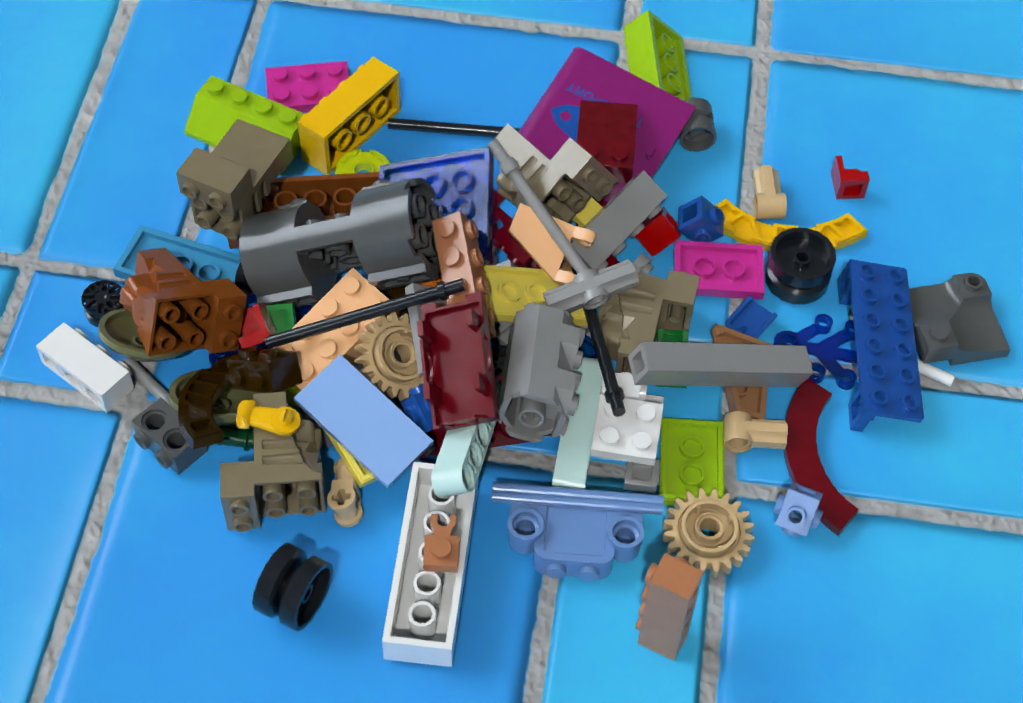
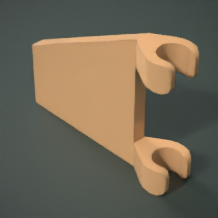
M520 203L508 232L554 283L561 286L573 281V278L576 276L575 274L559 270L564 258L562 251L531 207ZM553 217L569 241L572 239L584 247H590L596 237L594 231L574 226Z

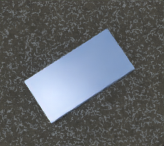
M341 354L294 397V402L387 489L433 444V440Z

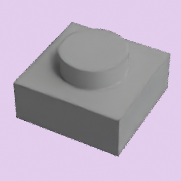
M655 460V466L627 462L623 490L656 494L660 460Z

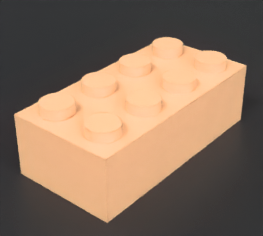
M352 268L293 328L381 303L389 299L375 286L369 284L368 280L358 271ZM395 311L399 319V317L402 315L399 311ZM378 317L274 347L282 351L297 352L302 383L295 385V387L301 391L339 354L354 365V360L362 356V353L356 351L354 347L364 343L358 338V335L367 331L365 326L372 321L375 322V319Z

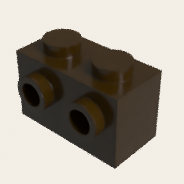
M252 346L239 349L238 355L226 359L228 377L232 389L274 393L302 383L297 352L282 351L276 348L260 349Z

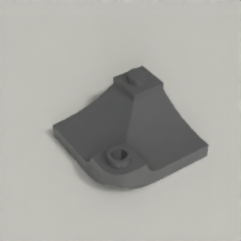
M976 273L957 274L941 284L909 289L915 343L924 364L948 360L949 365L952 366L1008 356L1010 347L992 309V293L982 276Z

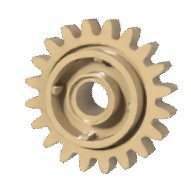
M393 312L387 318L384 315L379 316L375 319V322L372 321L365 326L367 331L358 335V338L364 343L354 347L356 351L362 353V356L355 359L354 362L364 365V368L359 372L363 376L368 375V380L372 384H376L377 389L382 393L387 391L386 395L389 400L398 395L399 400L403 401L409 398V390L423 384L424 381L423 376L418 374L408 314L405 313L398 319L396 313ZM394 351L400 354L401 363L396 360Z
M700 488L697 498L688 491L685 502L677 498L674 504L675 509L668 508L666 517L668 519L664 520L662 527L666 531L663 533L662 541L670 543L667 547V554L678 553V557L686 559L692 566L703 570V576L706 569H709L712 576L717 578L719 568H722L727 575L730 574L732 564L740 568L743 562L742 557L748 558L751 551L748 546H752L754 536L750 534L753 531L754 524L746 522L750 514L749 511L738 512L741 501L729 504V493L725 494L722 499H719L717 489H713L711 496L708 497L703 488ZM701 530H712L715 533V535L706 536L701 532Z

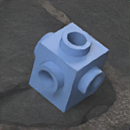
M792 482L786 496L780 494L773 513L778 514L775 525L782 527L781 530L788 535L800 537L801 534L807 537L810 528L817 530L824 511L818 509L823 493Z

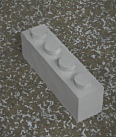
M643 170L633 177L583 227L596 233L592 245L584 247L572 239L570 243L589 269L602 270L607 267L608 262L606 259L611 254L615 257L627 246L624 240L628 236L631 238L635 237L645 227L642 222L647 217L652 219L662 210L663 207L660 203L667 195Z

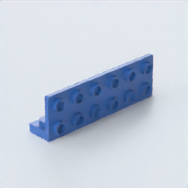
M850 259L837 279L839 304L851 306L852 303L860 386L848 403L850 430L863 432L869 422L874 420L875 416L920 423L924 419L907 270L901 267Z

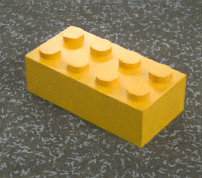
M373 56L365 64L360 65L356 72L348 79L343 80L333 92L323 97L319 104L311 111L303 114L298 121L302 160L323 174L330 175L336 169L338 160L344 154L358 150L388 123V118L396 116L401 111L399 72Z

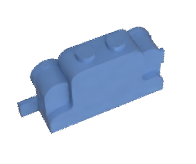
M493 482L491 502L511 503L510 516L507 521L510 547L520 554L534 552L533 566L535 570L540 574L555 579L566 576L579 577L584 581H595L608 577L612 571L613 560L630 562L638 556L644 540L643 514L663 515L664 496L500 482Z

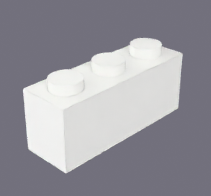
M63 322L36 345L42 364L106 413L134 389L130 368L124 362H116L101 345L97 344L95 346L92 344L87 336L78 328L72 329Z

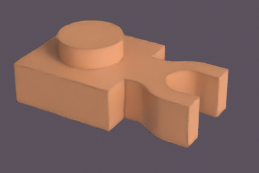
M431 514V531L434 535L425 534L423 571L458 573L460 539L459 536H452L456 531L457 515H450V523L447 526H440L438 524V514Z

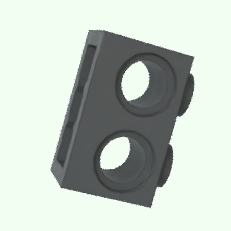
M162 397L132 420L135 431L133 437L137 444L144 450L149 448L162 467L165 469L170 467L178 475L208 451L207 446L197 449L190 447L180 431L178 411Z

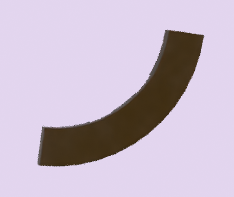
M238 353L215 361L214 366L207 370H199L189 379L180 394L178 424L183 437L192 449L223 442L224 432L217 425L213 417L212 407L217 398L231 387L226 359L238 355Z

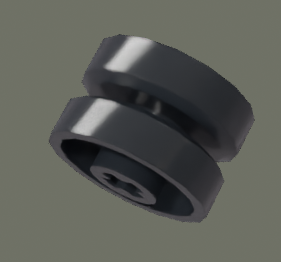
M791 228L782 231L774 238L770 248L769 259L764 273L765 283L772 294L780 300L791 304H809L819 300L827 291L835 266L836 251L833 244L823 234L809 228Z
M288 542L281 545L272 554L258 578L253 593V609L270 618L279 615L281 624L293 630L301 631L314 618L327 595L332 581L333 565L314 555L307 559L306 551Z

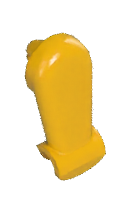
M243 400L237 408L236 425L239 429H248L249 426L280 436H289L294 434L300 427V415L291 407L272 408L257 406L255 400Z

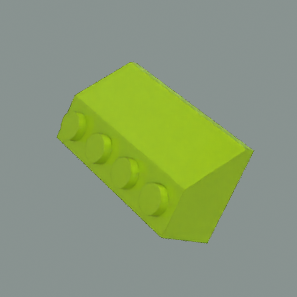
M649 10L624 26V43L627 49V64L630 73L683 101L692 98L682 36Z
M211 75L195 95L184 133L186 136L216 147L235 121L240 119L289 138L292 151L291 163L301 150L298 121L304 113Z

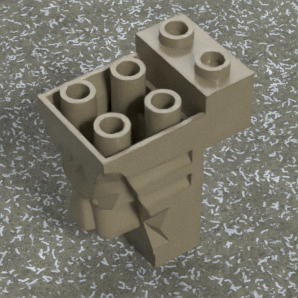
M237 119L211 153L195 147L176 172L180 193L190 198L195 223L203 229H210L223 234L230 240L239 241L240 230L244 220L248 216L261 211L262 198L269 195L271 181L277 178L279 173L285 171L292 160L290 139Z
M508 123L495 138L498 139L510 157L513 156L520 165L519 171L550 215L567 223L584 208L591 196L600 202L619 180L572 138L565 142L551 160ZM500 172L496 178V183L499 186L497 192L507 201L512 202L517 208L520 203L529 206L509 176L505 177Z
M669 270L668 279L658 278L653 275L637 274L639 286L611 296L607 303L600 306L598 318L610 359L617 361L615 373L628 372L632 374L628 356L642 341L656 342L658 329L684 330L689 333L700 276Z
M286 392L253 394V400L257 402V406L272 408L288 407ZM301 420L298 430L289 436H280L253 427L254 461L220 463V500L228 531L247 532L251 529L261 528V517L264 516L270 518H280L284 515L292 514L312 516L320 512H326L325 484L320 455L322 433L321 429L315 428L314 423L310 420Z

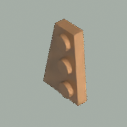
M716 324L711 329L714 343L771 345L719 324ZM724 386L730 412L742 411L750 414L752 419H765L768 387Z

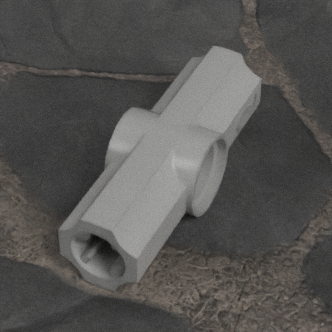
M627 259L599 271L595 268L584 270L578 273L573 278V281L543 292V297L547 306L571 313L583 307L587 310L598 308L607 303L611 296L637 287L640 283L633 263L630 259Z

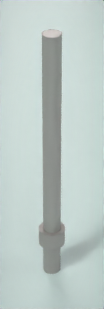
M498 139L491 141L487 146L500 163L499 169L505 177L509 176L576 273L578 274L589 269L519 171L520 165L515 158L507 154Z

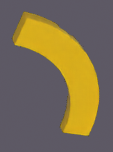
M727 199L715 205L724 213L725 235L747 245H763V250L770 252L774 238L782 231L799 228V226L777 223L769 225L757 221L756 217L742 211ZM849 213L834 220L816 224V227L809 228L827 237L835 250L855 244L867 237L868 230Z

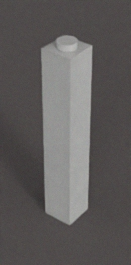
M642 341L628 356L634 385L799 387L813 374L812 363L806 346Z

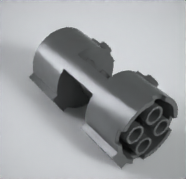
M414 178L396 183H391L389 180L375 181L373 185L362 187V190L355 194L350 214L338 213L330 220L325 218L321 208L302 198L292 200L291 204L279 206V209L248 216L240 230L239 253L245 278L257 297V304L265 302L266 305L294 302L295 308L317 304L334 287L337 273L349 271L352 268H363L368 274V283L380 290L439 279L438 270H440L432 221L442 218L444 215L442 210L437 211L432 200L436 194L431 185L423 178Z

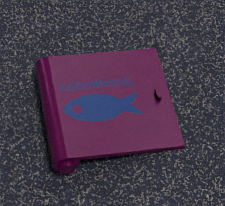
M576 47L572 50L520 128L519 133L551 160L569 138L577 142L581 100L636 104L637 122L632 178L643 170L653 178L693 115L696 107L588 50ZM615 183L612 190L601 201L608 203L626 183Z

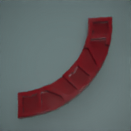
M808 378L797 389L786 415L788 435L787 445L783 449L784 458L792 482L823 493L818 507L819 510L824 511L820 521L839 536L857 515L859 509L839 493L831 483L821 464L817 450L816 430L819 417L831 400L832 393Z

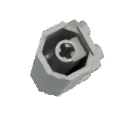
M531 302L526 304L523 310L517 311L509 331L498 403L500 419L498 422L501 424L503 421L506 425L505 431L510 437L536 443L543 441L544 435L551 434V438L556 436L564 437L568 426L567 416H573L577 408L578 397L573 396V394L576 393L581 374L574 373L572 370H578L581 365L583 351H579L578 348L582 346L585 337V330L575 327L569 312Z

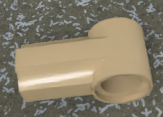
M762 165L753 172L755 191L753 203L754 217L756 219H785L787 199L786 194L781 193L778 170L774 169L772 165Z
M733 411L724 416V448L734 453H743L749 451L752 447L785 449L788 435V423L786 421L752 419L750 414L742 411Z

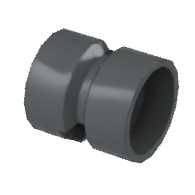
M703 98L687 99L685 102L695 106L696 109L680 134L681 145L689 151L706 150L717 139L712 106L709 101Z

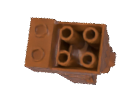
M166 248L138 251L135 275L129 276L126 279L125 286L121 288L119 303L132 313V318L139 327L137 330L148 356L205 348L210 354L238 350V338H240L247 295L229 278L200 281Z

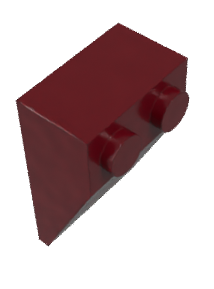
M581 100L576 143L619 179L616 183L627 184L632 179L637 105Z

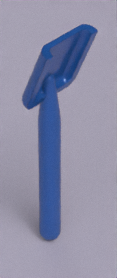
M749 295L726 320L725 325L727 328L758 339L778 315L762 307Z

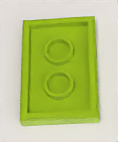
M677 418L661 419L659 495L664 496V506H674L675 499L677 498L685 502L688 491L697 498L700 488H703L708 497L711 496L713 489H717L718 498H723L725 495L723 421Z

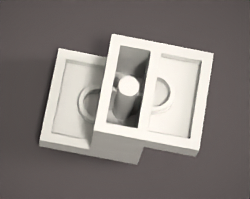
M600 394L590 456L655 466L664 397L646 394L645 401L624 398L623 403L626 412L624 415L617 417L613 415L611 405L606 402L605 396Z

